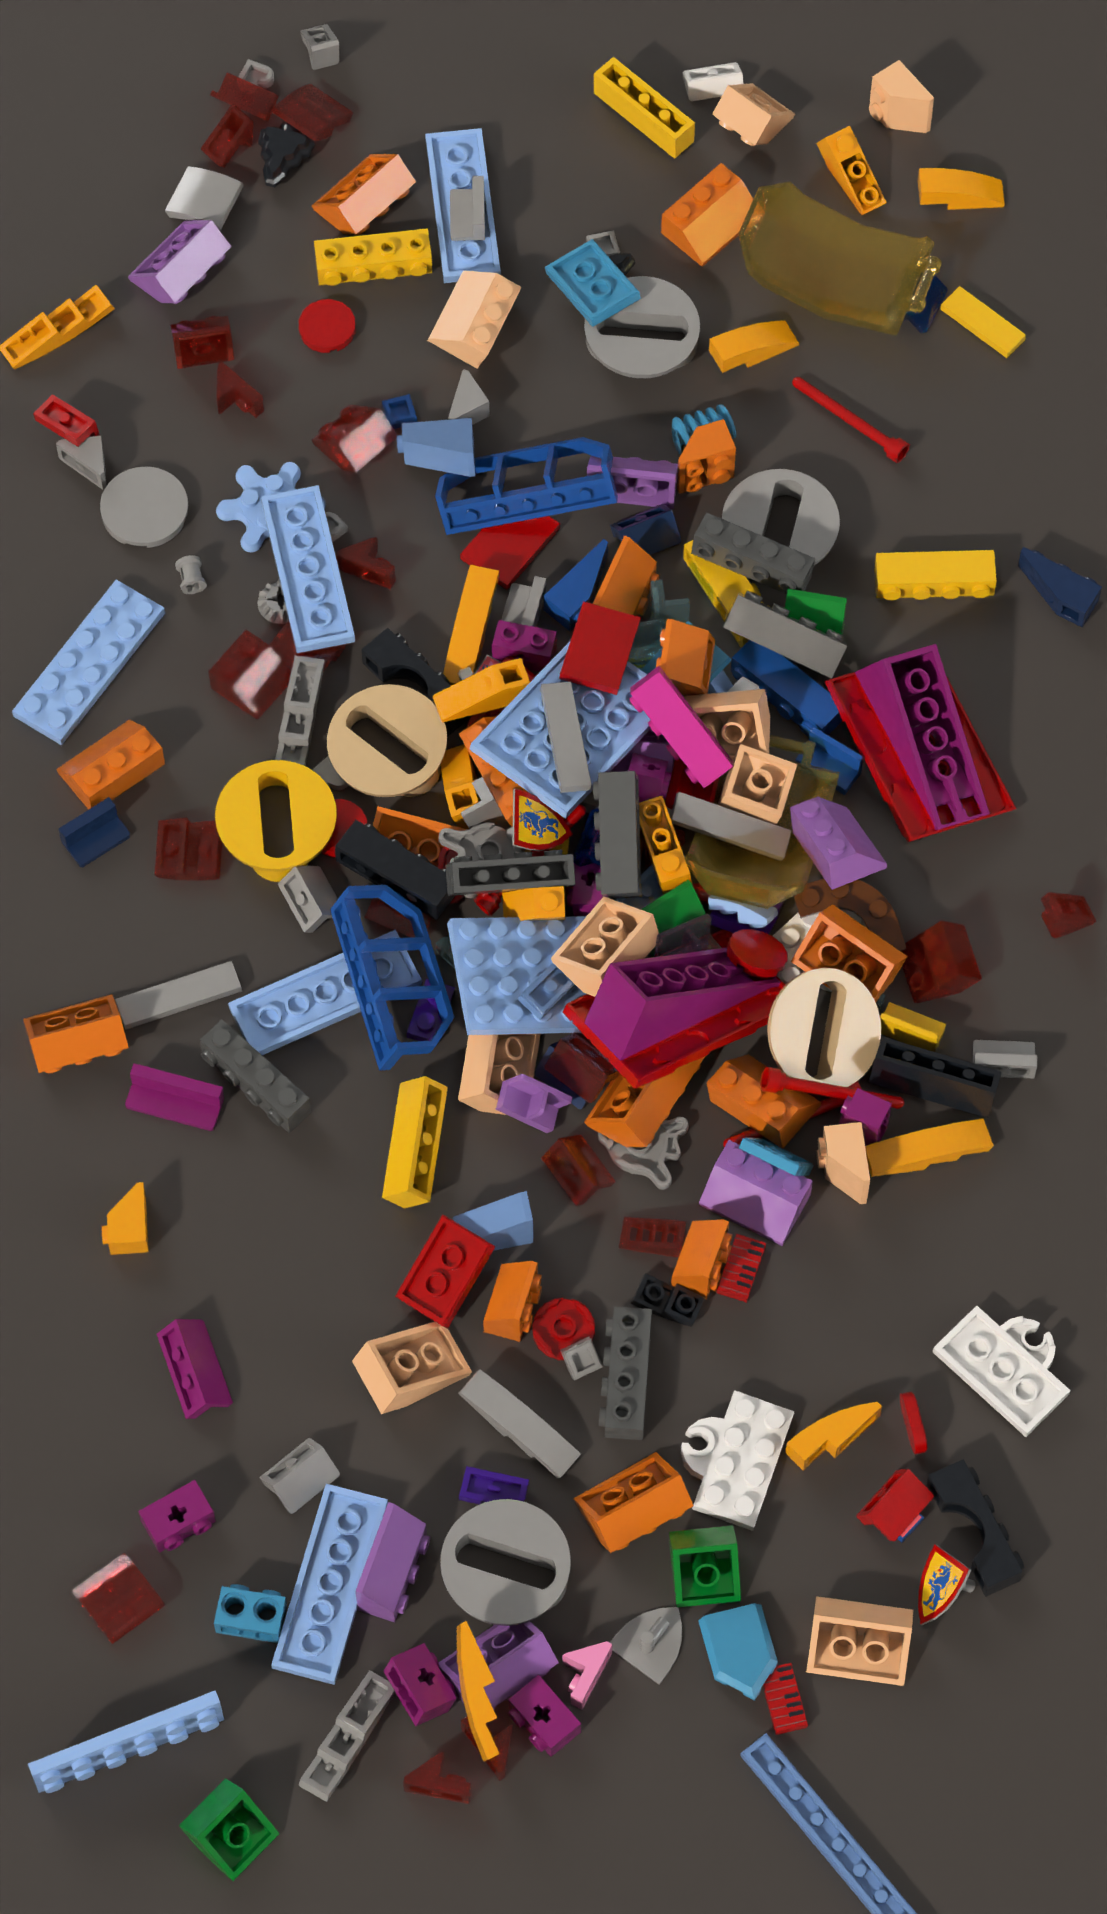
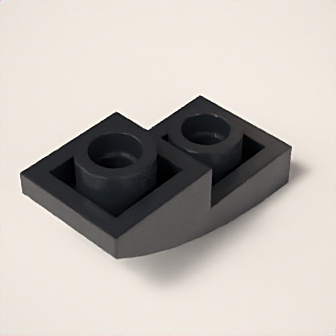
M645 1273L631 1304L642 1309H652V1313L692 1327L705 1297L678 1284L673 1287Z

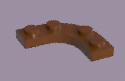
M820 879L791 888L801 919L818 914L833 904L839 909L854 912L863 919L870 931L899 951L907 950L898 919L891 904L871 885L861 880H855L838 888L831 889L825 879Z

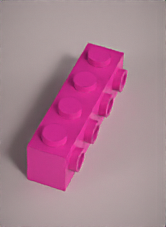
M660 666L630 687V694L632 695L629 698L630 702L639 713L644 711L650 718L648 725L658 737L663 735L669 744L666 748L675 760L682 759L687 766L684 770L694 784L699 782L705 788L733 767L731 757Z

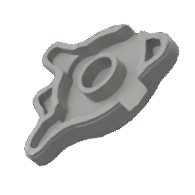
M495 823L478 824L465 831L444 828L439 832L438 840L442 846L458 853L456 857L472 856V861L484 860V855L502 854V859L514 858V853L526 850L513 846L512 840L507 837V830L495 826ZM470 894L464 896L466 898H474L477 894Z
M684 1117L664 1120L655 1133L653 1141L647 1147H625L599 1132L598 1139L606 1147L612 1161L621 1170L631 1174L646 1176L657 1188L664 1190L670 1187L672 1183V1176L665 1165V1161H677L681 1157L678 1140L687 1133L689 1123Z

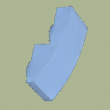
M719 888L708 898L709 910H720L722 914L738 912V923L749 924L752 928L765 927L778 915L777 909L769 903L736 890Z

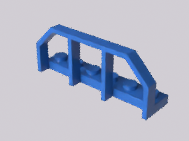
M581 437L475 458V474L495 470L492 483L494 494L446 503L448 491L470 477L453 473L444 474L439 477L435 498L446 535L617 503L618 495L611 474L613 456L610 445ZM585 453L602 459L601 468L603 473L554 482L558 458ZM546 460L543 475L545 484L503 492L508 467Z
M387 885L348 886L331 907L330 911L379 1071L390 1070L402 1055L431 1053L453 1021L454 1014L421 910ZM380 898L411 921L415 937L369 939L364 931L360 918V909L356 905L355 899ZM420 950L431 986L384 988L381 985L377 974V964L371 952ZM435 998L442 1023L430 1041L400 1042L397 1039L393 1026V1016L389 1012L386 1001Z

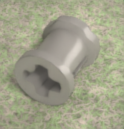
M195 555L184 556L175 563L176 570L181 575L182 583L180 587L184 594H195L207 587L200 571L202 565L201 558Z

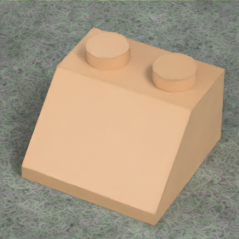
M900 60L872 76L869 112L876 121H880L889 129L920 133L930 131L934 97Z
M753 83L728 85L712 115L720 120L719 124L730 131L735 130L741 135L740 139L750 146L768 144L794 118L795 113Z
M740 744L733 760V767L729 770L724 782L718 805L776 825L782 817L797 764Z
M862 1123L824 1126L823 1137L818 1138V1150H816L818 1168H824L825 1179L859 1204H867L870 1175Z

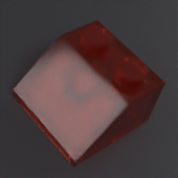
M211 316L196 321L185 320L170 325L177 369L234 360L228 316Z
M245 630L208 671L211 689L256 720L260 718L288 686L291 675L290 669L270 645L248 630Z

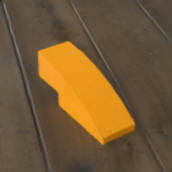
M919 168L918 190L920 205L947 204L948 210L998 208L1005 205L1003 185L1000 179L958 169Z
M769 321L740 327L710 338L709 352L723 373L744 363L747 368L799 346V342L786 321Z
M878 1402L861 1404L828 1415L803 1429L786 1443L785 1453L803 1471L825 1450L836 1458L880 1417L882 1405Z

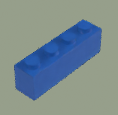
M749 640L732 657L731 672L734 678L738 681L740 678L745 677L759 685L760 689H765L767 701L777 708L782 717L787 720L791 719L798 724L806 736L809 737L813 727L829 735L842 722V718L830 693L783 655Z

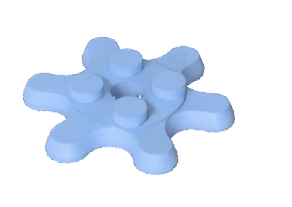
M284 463L277 475H270L267 478L259 476L249 465L241 466L236 472V481L243 488V493L237 499L222 500L216 507V514L219 519L223 521L239 520L245 524L246 532L241 537L240 543L246 552L258 551L262 547L264 540L269 537L261 496L296 490L295 485L300 479L301 470L295 463ZM322 497V502L325 509L326 503L324 498Z

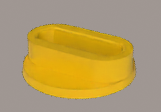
M285 760L263 761L241 770L229 780L221 791L215 810L216 828L227 850L236 859L252 867L261 877L274 882H280L296 866H307L311 860L323 851L331 839L337 816L335 799L327 783L310 768ZM272 785L283 786L289 790L294 851L282 858L270 857L264 851L260 792Z

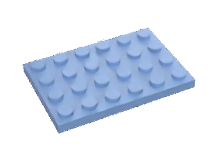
M570 642L470 745V750L530 794L537 796L540 801L565 819L591 793L593 782L598 781V773L610 772L651 729L648 725L650 718L644 711L639 713L629 700L632 697L630 687L647 674L629 661L627 662L617 695L571 682L591 780V789L560 793L540 688L541 684L568 682L559 679Z
M586 916L565 917V920L520 921L519 917L450 918L447 926L467 1035L581 1033L572 1023L573 1021H570L563 1013L567 1003L586 995L576 985L541 1020L517 999L553 963L551 957Z

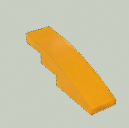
M95 285L73 302L69 298L49 315H46L44 312L40 313L2 343L0 351L10 365L17 369L67 343L96 324L115 308L101 289Z
M470 565L443 672L450 685L460 682L459 670L470 667L473 674L476 672L492 609V600L499 578L498 570Z
M983 1118L896 1136L867 1145L865 1149L870 1175L875 1177L925 1170L930 1164L957 1161L962 1155L989 1152L994 1145Z
M467 1621L457 1626V1664L461 1693L472 1734L483 1761H486L500 1754L486 1726L487 1722L496 1719L497 1716L483 1688L495 1682Z

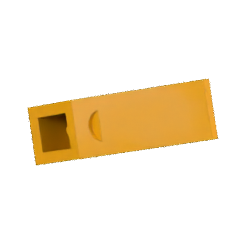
M851 126L829 135L816 143L828 169L861 216L887 203Z
M519 658L491 665L434 694L433 700L443 723L507 707L530 683L522 659Z
M465 744L445 750L441 771L451 817L457 827L469 829L461 812L480 802L481 799L472 785V782L477 780L471 755Z
M663 796L640 802V828L662 894L668 893L687 880L692 883L691 875Z

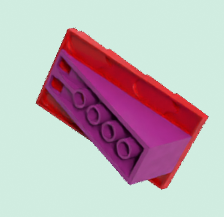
M936 644L888 657L856 672L824 681L842 721L846 722L859 753L864 757L884 802H887L898 828L907 842L1016 809L945 674Z
M722 929L668 956L610 963L596 996L586 994L567 1003L563 1013L570 1021H573L572 1023L588 1040H591L590 1042L606 1059H609L608 1061L624 1078H627V1081L635 1089L674 1073L676 1068L710 1054V1051L751 1035L758 1028L767 1025L773 1002L785 984L777 976L760 978L747 974L743 971L744 967L739 964L736 967L727 955V944L734 933Z

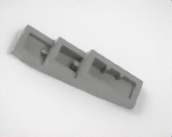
M295 655L284 701V714L275 760L291 761L306 766L325 664L324 659Z
M481 1369L459 1391L458 1394L504 1437L508 1436L530 1458L535 1457L556 1478H561L581 1455L577 1449L547 1422Z
M369 1670L337 1716L334 1727L318 1748L317 1756L301 1777L299 1782L301 1788L326 1802L329 1800L395 1694L388 1680Z

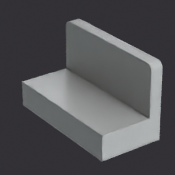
M472 176V189L450 190V234L452 241L485 240L484 176Z
M535 576L532 587L512 583L501 620L537 627L544 603V595L546 594V578Z
M483 777L472 782L481 801L461 812L469 829L482 823H495V826L502 827L505 830L511 828Z
M296 866L278 883L304 933H313L327 918H332L330 909L338 898L321 867Z
M974 1040L973 1063L1001 1071V1077L1034 1079L1037 1069L1035 1043Z
M308 1438L260 1476V1479L268 1489L278 1496L286 1510L293 1514L322 1491L326 1484H330L340 1476V1472L323 1446Z

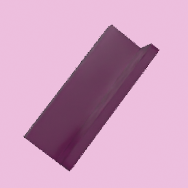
M133 1063L130 1072L132 1085L125 1102L127 1109L208 1131L214 1130L224 1102L222 1086Z
M175 1319L156 1334L186 1419H196L211 1407H229L233 1403L203 1320Z

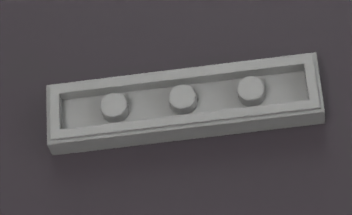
M571 682L541 684L540 692L560 793L590 790L591 780Z
M678 792L675 796L670 815L672 824L780 861L785 858L792 831Z
M229 961L117 998L115 1002L124 1028L127 1030L242 992V988L233 963Z

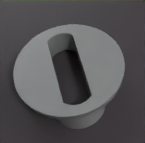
M648 276L629 277L628 280L640 292V300L594 327L585 319L584 328L588 351L605 367L623 376L632 378L662 376L688 364L697 352L700 333L698 311L690 297L683 290L663 279ZM606 326L680 332L685 335V338L677 341L602 335L599 330Z
M788 469L761 471L741 481L729 494L723 507L722 519L765 536L774 498L782 495L795 497L800 501V506L789 547L814 557V566L826 557L837 539L840 516L837 504L825 486L807 474Z
M499 1499L475 1506L454 1523L443 1543L440 1566L443 1581L450 1596L463 1611L485 1623L511 1626L526 1623L541 1616L562 1600L567 1589L571 1556L563 1531L549 1514L527 1502ZM472 1544L553 1570L555 1579L550 1586L542 1590L458 1563L456 1557L465 1545Z

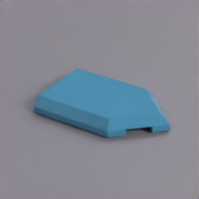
M754 1603L703 1616L698 1622L714 1679L743 1692L744 1696L755 1701L768 1676L773 1673L778 1665L762 1605Z

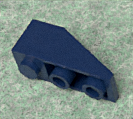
M1023 547L1018 563L1020 569L1056 615L1083 627L1099 601L1102 586L1098 585L1090 577H1082L1076 574L1064 564H1057L1045 558L1038 551H1031Z

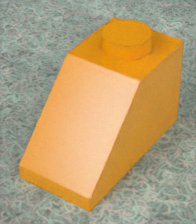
M564 886L528 888L502 893L503 917H519L520 921L565 920Z
M143 1182L136 1183L107 1214V1225L102 1226L103 1245H109L111 1255L149 1252L146 1193Z

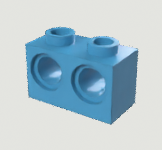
M232 1584L230 1587L222 1586L214 1620L215 1631L220 1634L278 1643L287 1611L286 1597L281 1596V1593L274 1590H262V1593L249 1591L248 1587L239 1584ZM232 1604H241L244 1607L243 1611L237 1615L229 1614L227 1609ZM265 1609H272L276 1612L275 1616L270 1620L259 1618V1614Z

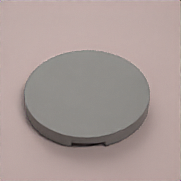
M136 467L118 474L108 483L101 496L100 512L106 530L117 541L123 544L128 543L151 548L170 541L182 530L189 505L186 491L174 475L155 467Z

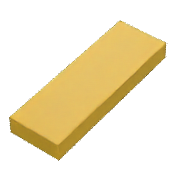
M960 286L941 304L940 310L1006 358L1026 339L1025 333Z

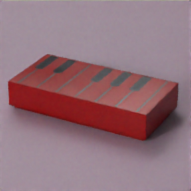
M736 1234L717 1288V1294L747 1303L766 1248L765 1242Z
M787 1663L776 1666L773 1673L768 1676L763 1684L775 1735L807 1728L808 1724L792 1664Z

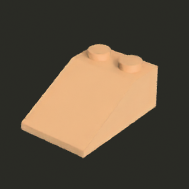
M437 1322L367 1341L352 1360L381 1414L407 1407L472 1373L448 1328L441 1326Z

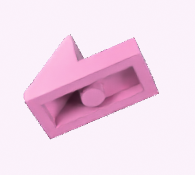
M606 1641L568 1652L562 1656V1663L565 1666L582 1674H576L568 1688V1692L571 1693V1705L581 1710L584 1708L612 1655L611 1643Z

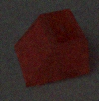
M349 405L340 411V416L335 421L323 425L318 430L319 434L312 439V442L342 470L357 472L397 438V434L380 408Z
M941 920L905 943L907 950L902 951V953L908 957L902 967L914 1003H922L961 993L982 980L964 925Z

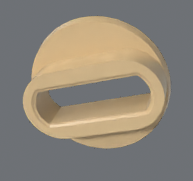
M378 685L354 694L336 711L327 734L328 755L336 772L352 788L376 797H415L430 791L439 780L441 763L447 745V731L445 722L442 723L436 706L425 695L401 685ZM369 718L427 763L420 771L407 774L350 730L357 721Z
M818 968L806 971L789 981L774 1000L768 1018V1043L777 1066L787 1077L849 1087L863 1077L876 1057L881 1039L879 1011L869 990L853 975L834 968ZM822 983H825L830 987L832 993L817 1075L811 1077L806 1072L805 1067L819 988Z

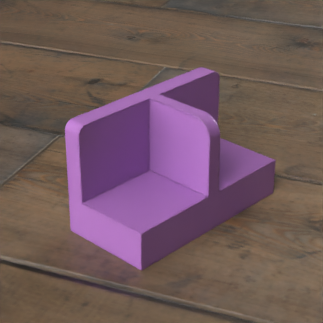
M520 1074L502 1082L496 1110L538 1130L549 1133L554 1130L558 1109L571 1104L572 1096L525 1074Z

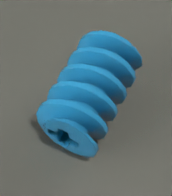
M719 404L716 407V412L713 408L708 407L705 410V415L702 411L698 410L694 413V418L690 414H685L683 422L679 417H674L672 419V438L679 454L682 453V445H687L696 427L722 419L725 420L733 439L736 438L735 425L726 407L723 404Z

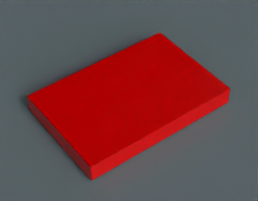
M550 516L482 528L462 551L460 560L468 565L498 570L499 578L497 584L508 590L511 584L516 581L558 532L560 523Z
M583 601L559 679L617 695L641 617Z
M442 1215L395 1297L441 1326L449 1328L496 1246L451 1218Z

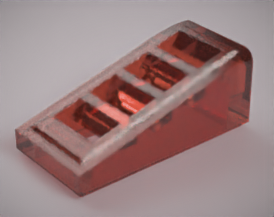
M624 1217L619 1248L679 1258L684 1243L686 1221ZM632 1227L638 1228L636 1241L629 1240ZM644 1229L650 1230L648 1241H642ZM656 1231L662 1232L661 1242H655ZM669 1233L674 1234L673 1243L667 1242Z

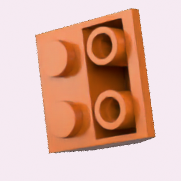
M724 419L698 426L694 430L678 459L677 490L679 494L696 492L704 486L723 484L734 478L736 447Z
M667 619L666 628L662 629L660 634V645L663 648L661 657L657 658L656 668L658 666L662 668L683 696L708 694L715 647L714 637L709 630L674 619Z
M723 1219L692 1221L672 1275L671 1286L681 1285L705 1297L706 1300L710 1290H717L721 1278L722 1262H727L732 1247L730 1243L733 1234L728 1233L729 1221Z
M525 1261L501 1264L483 1320L485 1333L518 1342L521 1341L523 1332L529 1333L533 1321V1315L531 1314L533 1304H538L542 1292V1286H540L542 1275L538 1274V1262Z

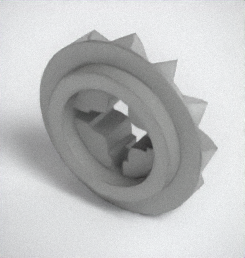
M278 579L273 584L267 583L266 587L259 591L257 602L259 612L270 622L277 624L289 623L285 602L283 609L280 610V606L276 601L279 594L282 593L280 580Z

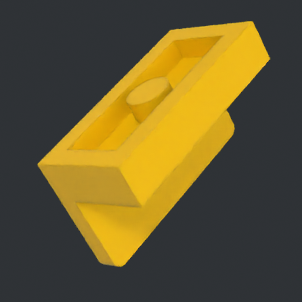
M891 1002L888 1003L885 1012L880 1015L882 1035L936 1052L946 1029L945 1023Z

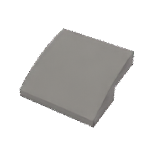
M188 166L165 212L169 218L212 220L217 228L221 230L244 185L242 182L224 174Z

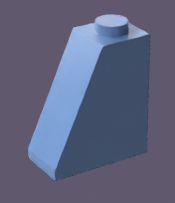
M472 418L402 423V435H397L398 453H404L406 465L469 477L475 476Z
M527 1191L511 1195L453 1217L454 1221L495 1245L494 1250L533 1243V1218Z

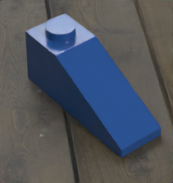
M605 539L544 595V611L569 631L576 625L583 601L593 604L608 558V542Z

